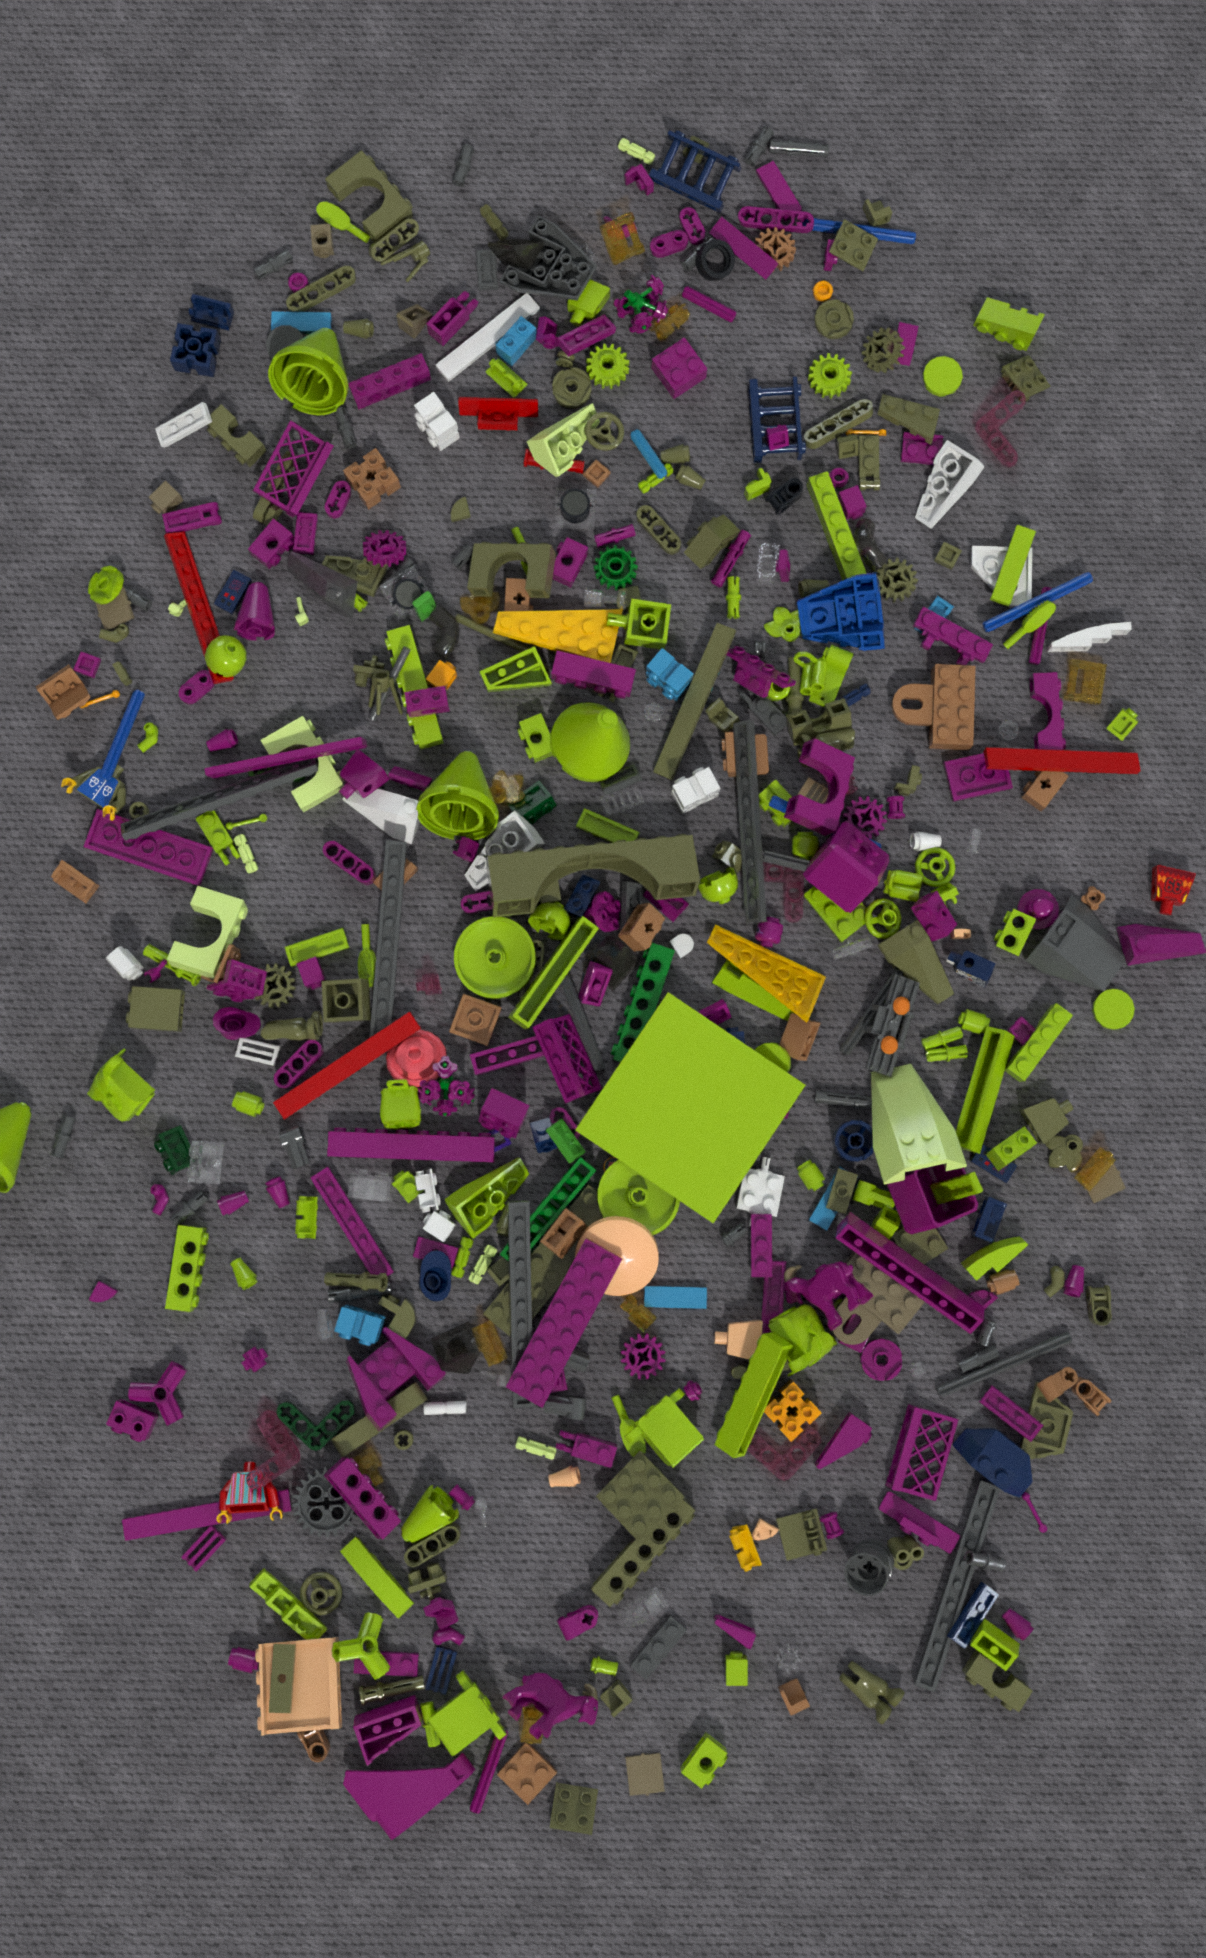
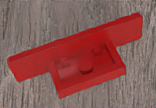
M459 397L458 399L459 415L478 416L477 425L480 430L517 431L518 417H538L537 399Z

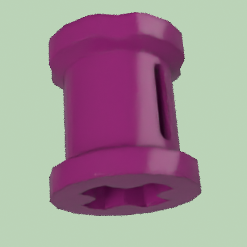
M892 796L886 798V802L889 805L887 819L905 818V813H903L905 797Z
M830 1512L819 1518L826 1529L827 1539L836 1538L844 1533V1530L840 1528L837 1512Z

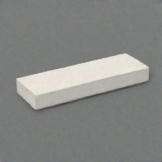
M201 402L155 428L161 447H168L211 423L212 419L207 404Z

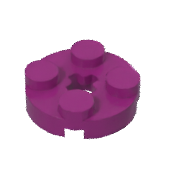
M882 1338L871 1340L864 1346L861 1352V1367L874 1380H891L898 1375L902 1368V1353L899 1347L890 1340ZM885 1354L886 1358L884 1360L886 1361V1363L884 1365L882 1363L878 1365L876 1363L878 1360L876 1357L878 1355L882 1356Z

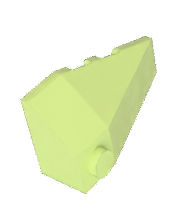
M593 403L539 432L527 441L534 460L555 477H559L571 468L575 456L581 453L582 446L587 439L585 435L586 423L592 415L596 414ZM599 419L592 424L591 429L597 428L600 423Z

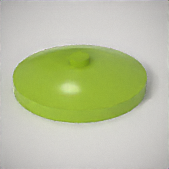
M485 917L470 924L460 935L454 950V965L461 982L473 993L485 998L500 999L517 993L528 983L536 965V950L528 932L515 921L504 917Z
M620 1160L615 1161L607 1168L600 1179L597 1189L598 1208L603 1218L621 1216L636 1220L643 1224L652 1235L663 1231L675 1218L680 1205L678 1199Z

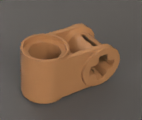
M1066 1367L1036 1385L1049 1403L1075 1385L1078 1381V1375L1074 1369Z
M1078 1377L1077 1383L1070 1387L1073 1394L1097 1417L1100 1415V1410L1107 1403L1110 1404L1112 1402L1105 1393L1085 1378ZM1085 1383L1086 1389L1084 1392L1080 1393L1078 1390L1080 1384Z
M324 1729L297 1732L309 1758L314 1762L323 1761L330 1751V1743L324 1733ZM316 1745L322 1746L324 1754L316 1753L314 1747Z

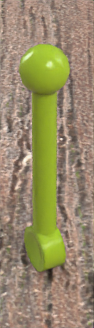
M261 814L259 817L236 823L228 822L225 827L227 830H231L233 827L249 823L266 822L267 816Z

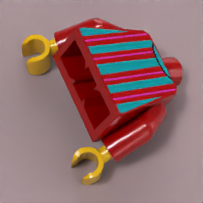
M245 1462L243 1472L233 1473L231 1480H228L220 1491L219 1510H221V1513L216 1518L218 1523L222 1522V1515L226 1516V1524H228L232 1520V1513L269 1511V1507L272 1508L270 1513L272 1521H274L273 1512L275 1511L280 1513V1518L282 1519L283 1511L278 1508L280 1504L277 1489L269 1478L264 1477L262 1471H256L255 1462Z

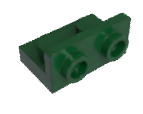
M540 780L506 803L512 812L517 811L531 825L545 814L550 813L557 806L552 795Z
M181 1125L158 1134L154 1138V1147L158 1153H161L164 1159V1168L167 1172L170 1171L171 1175L198 1163L197 1157Z

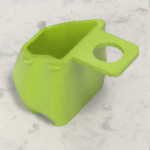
M406 1079L387 1081L388 1088H384L381 1091L380 1118L384 1127L399 1130L418 1126L421 1122L418 1088L409 1086ZM402 1083L403 1085L394 1086L392 1084Z

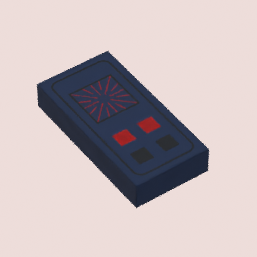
M233 570L214 605L233 615L252 580Z
M982 1145L980 1154L975 1153L970 1162L1007 1183L1017 1165L1011 1162L998 1171L986 1156L991 1149Z

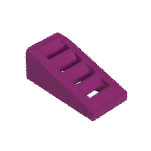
M718 1614L714 1616V1622L718 1627L751 1650L756 1637L754 1628Z

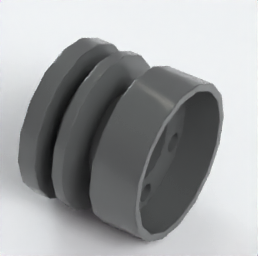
M874 1539L862 1540L855 1545L844 1569L845 1580L852 1590L864 1596H874L884 1590L893 1572L895 1563L889 1547L881 1541Z

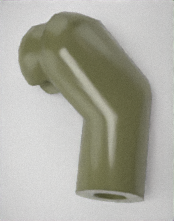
M1053 1266L1050 1269L1051 1284L1044 1289L1050 1298L1063 1288L1065 1284V1273L1059 1266Z

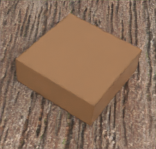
M595 459L583 473V476L599 488L611 474V471Z

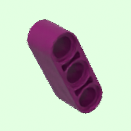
M328 841L324 844L323 853L329 861L363 885H370L374 882L376 874L368 864L336 841ZM331 847L338 848V852L334 856L328 854ZM347 859H354L352 867L346 868L344 866ZM363 871H370V878L366 880L361 879Z
M316 1040L306 1041L275 1073L274 1083L278 1087L285 1089L293 1086L322 1056L324 1052L323 1045ZM312 1044H317L318 1052L315 1055H310L309 1047ZM297 1059H302L304 1062L300 1070H296L294 1067V1062ZM286 1073L289 1076V1081L287 1084L282 1085L280 1083V1076Z

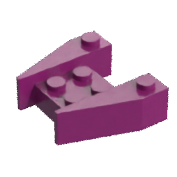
M387 1327L383 1328L382 1335L387 1340L385 1344L359 1365L356 1364L351 1356H348L346 1361L365 1415L378 1431L396 1418V1412L385 1400L414 1375L429 1391L446 1375V1372L434 1357Z

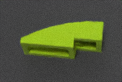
M1020 1236L1007 1238L981 1248L960 1264L977 1281L991 1268L998 1273L1025 1249L1028 1244Z

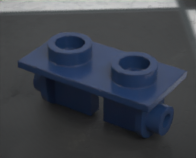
M582 874L564 909L572 913L571 915L576 918L582 917L601 882Z

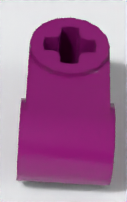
M586 1605L574 1612L567 1613L566 1617L562 1616L557 1619L565 1640H571L593 1628L597 1624L598 1610L592 1605ZM585 1613L589 1616L593 1615L592 1621H589L588 1618L584 1619Z

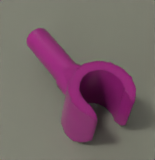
M163 959L157 967L144 973V976L150 975V983L161 977L160 971L167 964V960Z

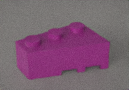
M416 1695L355 1715L353 1728L367 1766L380 1754L387 1752L389 1747L397 1741H401L421 1726L422 1712Z

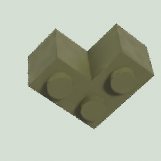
M724 514L717 518L714 516L708 523L705 521L697 529L699 533L687 542L688 547L684 553L702 569L713 561L721 549L729 546L741 530Z

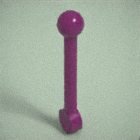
M1024 1492L1022 1499L1026 1500L1039 1525V1531L1042 1533L1047 1532V1526L1042 1523L1030 1501V1494Z

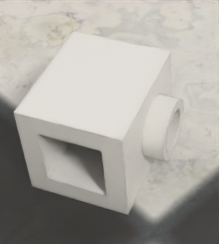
M440 1210L439 1213L437 1211H434L432 1214L429 1212L422 1222L425 1224L423 1229L442 1242L446 1241L456 1224L449 1220L451 1216L443 1210Z

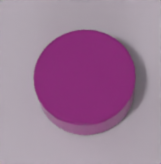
M293 273L288 279L289 288L294 293L309 285L307 277L303 273Z

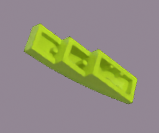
M354 1537L340 1551L364 1582L397 1618H400L414 1604L394 1576L384 1568L374 1554L370 1553L358 1537Z
M265 1568L249 1583V1587L265 1599V1603L281 1616L282 1621L304 1639H319L326 1632L327 1627L313 1613L309 1612L302 1602Z

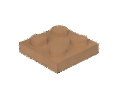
M463 994L449 1033L488 1046L502 1007Z
M527 1741L497 1772V1776L527 1805L557 1774V1770Z

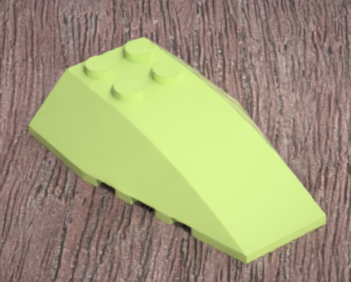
M912 1064L894 1067L891 1077L878 1072H871L873 1151L884 1185L905 1180V1172L941 1164H944L946 1171L967 1167L954 1127Z

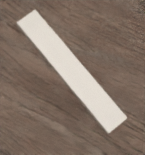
M528 293L524 294L438 362L436 368L448 382L494 347L520 316L528 320L540 310V307Z

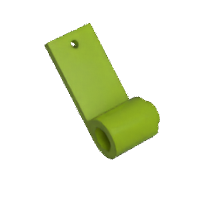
M832 644L830 648H825L822 655L827 663L825 689L823 691H814L809 698L810 702L825 707L826 703L835 701L854 653Z

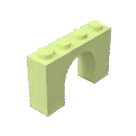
M303 716L261 739L269 755L324 744L320 736L318 738L315 737L313 731L316 729L311 720L306 721ZM331 755L318 757L319 766L316 775L307 783L291 791L303 812L337 794L344 786V781L339 775L341 771H335L333 766L336 763Z
M197 886L190 905L194 911L220 920L222 923L221 934L213 944L203 948L174 941L167 961L173 967L214 979L228 945L232 944L234 938H237L240 933V923L242 919L246 918L248 908L242 899Z

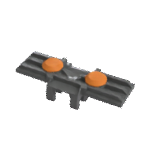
M894 974L884 1006L872 1004L871 1011L877 1014L874 1024L866 1026L864 1032L874 1034L875 1037L865 1068L889 1077L892 1076L899 1050L905 1049L906 1035L911 1019H914L915 1016L911 1011L920 983ZM902 1016H904V1017H903V1020H902V1023H901V1027H900L898 1036H897V1040H896L895 1037H896V1034H897V1031H898V1028H899V1024H900V1021H901Z

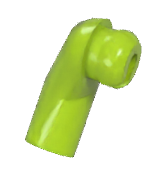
M151 722L144 725L146 738L137 745L143 753L158 741V728Z

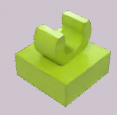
M949 882L931 891V893L938 891L945 905L949 899L952 903H957L955 896L959 893L957 888Z

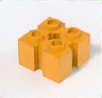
M790 1379L779 1390L782 1395L777 1400L773 1396L769 1399L764 1413L773 1423L777 1420L781 1422L778 1428L792 1442L804 1431L800 1426L805 1421L810 1425L822 1413L809 1398L803 1401L801 1397L804 1393ZM789 1406L792 1408L796 1406V1412L793 1415L786 1414Z

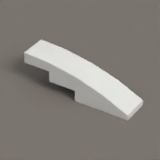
M1131 622L1110 623L1069 634L1052 642L1048 646L1047 652L1088 651L1092 647V643H1107L1112 638V635H1127L1132 630Z

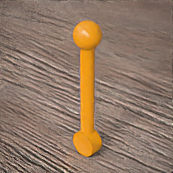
M849 429L845 434L847 436L848 434L886 436V430Z
M114 690L111 694L88 701L80 708L88 707V705L112 697L118 698L120 692Z

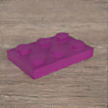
M984 753L943 763L952 802L1013 788L1009 770L986 769Z

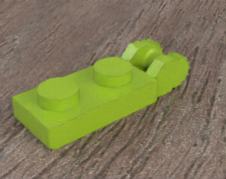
M215 810L207 811L195 818L213 849L218 853L225 865L230 864L228 857L222 851L227 847L230 848L232 855L236 859L241 857L234 846V841Z

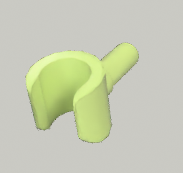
M297 597L296 600L300 613L295 615L298 624L302 626L308 623L309 619L303 609L301 597Z
M185 599L179 605L172 602L168 607L169 613L179 617L186 605Z

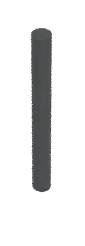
M403 646L389 675V678H394V683L411 651L406 646ZM390 687L387 692L381 693L380 711L391 691ZM376 703L368 717L373 721H376L379 716L376 714Z

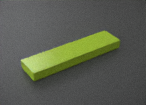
M1016 525L990 598L991 601L1008 607L1011 604L1036 531Z

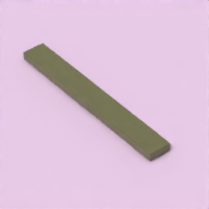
M716 623L653 773L673 781L735 636V629Z

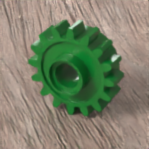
M614 545L613 549L606 547V552H599L600 558H595L597 565L594 566V571L597 572L595 578H601V586L606 583L608 590L611 586H614L615 591H617L618 586L624 589L625 583L632 584L631 578H636L637 573L634 571L638 570V565L634 564L636 563V557L631 558V551L626 552L625 547L619 549ZM618 565L621 569L614 571L611 569V566Z

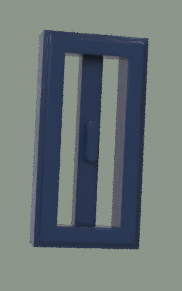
M437 1645L426 1690H434L433 1692H441L446 1695L458 1651ZM444 1652L436 1684L431 1685L439 1653ZM451 1654L450 1665L444 1687L442 1688L439 1687L447 1656Z

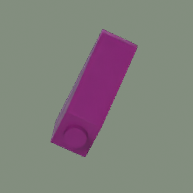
M848 1412L814 1465L818 1469H822L859 1448L863 1442L866 1444L872 1436V1428Z

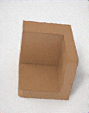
M797 1678L778 1687L791 1716L810 1707Z

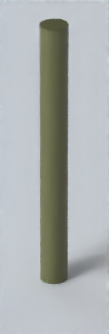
M456 615V622L518 651L523 652L530 649L529 646L514 639L494 634L492 629L465 616Z

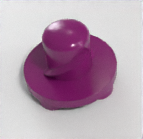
M1033 889L1020 898L1017 910L1036 918L1032 929L1042 930L1051 926L1056 920L1059 906L1055 897L1048 891ZM1018 916L1020 922L1024 924L1023 917Z
M606 891L598 892L593 898L592 905L587 907L584 917L594 925H597L603 932L618 930L621 904L610 893Z

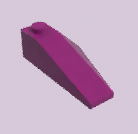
M1141 924L1116 928L1127 966L1206 953L1201 933Z

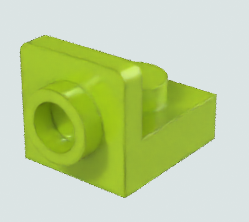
M762 467L757 471L759 481H751L745 487L744 495L747 501L769 491L771 478L767 472H764Z
M1122 708L1106 729L1123 741L1139 722L1136 718L1138 714L1130 708L1127 710Z
M402 1170L393 1178L395 1182L392 1185L396 1187L408 1203L424 1191V1189H416L415 1178L410 1171L405 1173Z

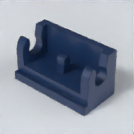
M192 294L191 302L193 307L189 308L191 321L229 331L234 316L231 304Z
M985 1196L971 1235L993 1243L1007 1204Z

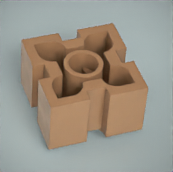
M376 448L363 456V463L358 465L357 462H354L343 470L346 480L354 491L357 490L359 498L368 510L381 502L380 496L386 493L389 496L401 488L399 479L390 467L387 468L385 460Z

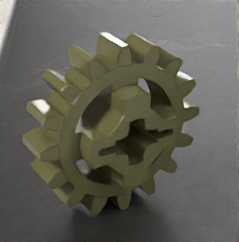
M881 327L879 333L875 330L873 331L872 338L870 336L866 337L869 342L868 344H863L866 350L862 351V355L866 356L863 362L868 364V368L877 373L880 370L886 373L887 368L894 370V363L900 364L898 358L904 357L900 352L905 349V346L901 344L904 340L899 336L898 332L890 328L885 330Z
M896 558L895 562L888 559L887 565L882 562L880 565L881 569L877 568L875 572L878 575L881 595H886V601L890 597L893 603H895L897 598L902 602L904 595L909 598L911 592H914L916 589L915 584H917L918 579L913 577L916 576L917 571H911L913 565L906 566V560L900 563L899 558ZM895 577L898 578L897 583L893 582Z
M277 963L274 964L273 968L266 964V970L264 971H267V974L274 973V975L266 978L263 995L257 996L255 999L257 1001L262 999L261 1005L263 1006L268 1002L269 1008H273L274 1004L280 1008L281 1002L288 1004L287 998L294 997L291 994V990H296V987L292 986L296 979L290 978L293 974L291 971L285 973V966L279 969ZM284 977L287 982V988H284L282 981ZM276 982V985L278 986L277 989L273 988L271 990L272 987L269 986L270 983ZM282 994V996L277 999H271L274 997V995Z

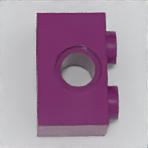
M272 519L248 550L254 558L270 569L272 566L278 565L281 555L285 550L289 551L293 547L294 536L275 519ZM271 543H278L275 548H268Z
M567 537L564 543L561 542L556 551L558 555L555 559L553 580L571 588L589 553V547ZM564 559H570L572 560V563L570 565H564L562 561Z
M445 686L404 692L407 712L410 718L450 712Z

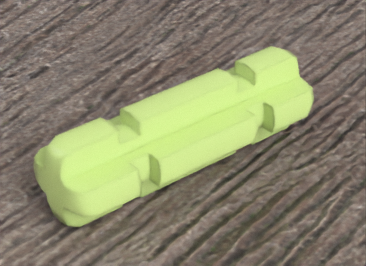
M625 138L620 140L619 150L627 151V154L640 161L643 159V162L648 165L653 163L655 159L654 153L646 152V149L634 143L630 144V141Z
M244 834L237 835L234 838L236 846H239L238 852L243 863H246L247 873H254L258 870L256 861H253L255 858L249 844H246L247 839Z
M486 1245L483 1251L485 1252L484 1255L481 1254L473 1268L475 1271L471 1272L468 1277L474 1284L480 1283L481 1275L485 1274L492 1261L491 1257H494L497 1253V1249L491 1245Z
M521 1436L517 1438L515 1445L517 1449H527L526 1452L539 1456L545 1455V1458L554 1459L556 1454L555 1447H546V1444L531 1439L527 1441V1438Z

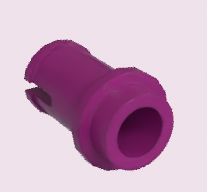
M458 1484L449 1493L462 1506V1510L468 1511L476 1502L473 1499L474 1496L470 1497Z

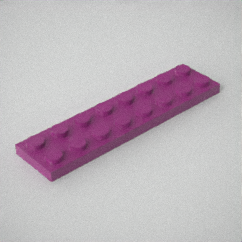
M587 1238L584 1240L506 1388L543 1408L623 1258Z

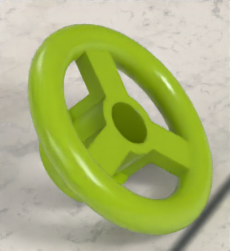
M933 847L925 849L919 854L915 862V871L917 874L923 875L921 869L930 870L935 874L938 881H931L924 876L923 883L930 887H941L953 878L955 861L952 855L945 849ZM929 854H940L939 857L931 859L929 863L922 862ZM946 858L949 863V872L944 878L941 872L946 867L944 861ZM934 863L938 864V870L933 868Z
M884 898L871 902L865 912V924L868 931L880 939H888L896 934L901 926V913L897 905L891 900ZM883 904L881 913L877 917L871 918L873 909ZM879 923L884 925L889 932H878L872 924Z

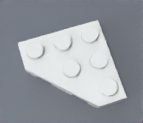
M972 546L970 568L993 590L1008 547ZM1030 548L1009 608L1016 607L1032 599V548Z

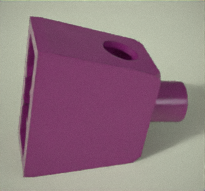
M358 749L339 774L345 785L338 792L345 799H348L354 792L362 798H366L386 783L389 777L382 767Z

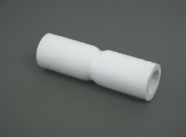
M466 1401L424 1402V1415L463 1414L467 1411Z

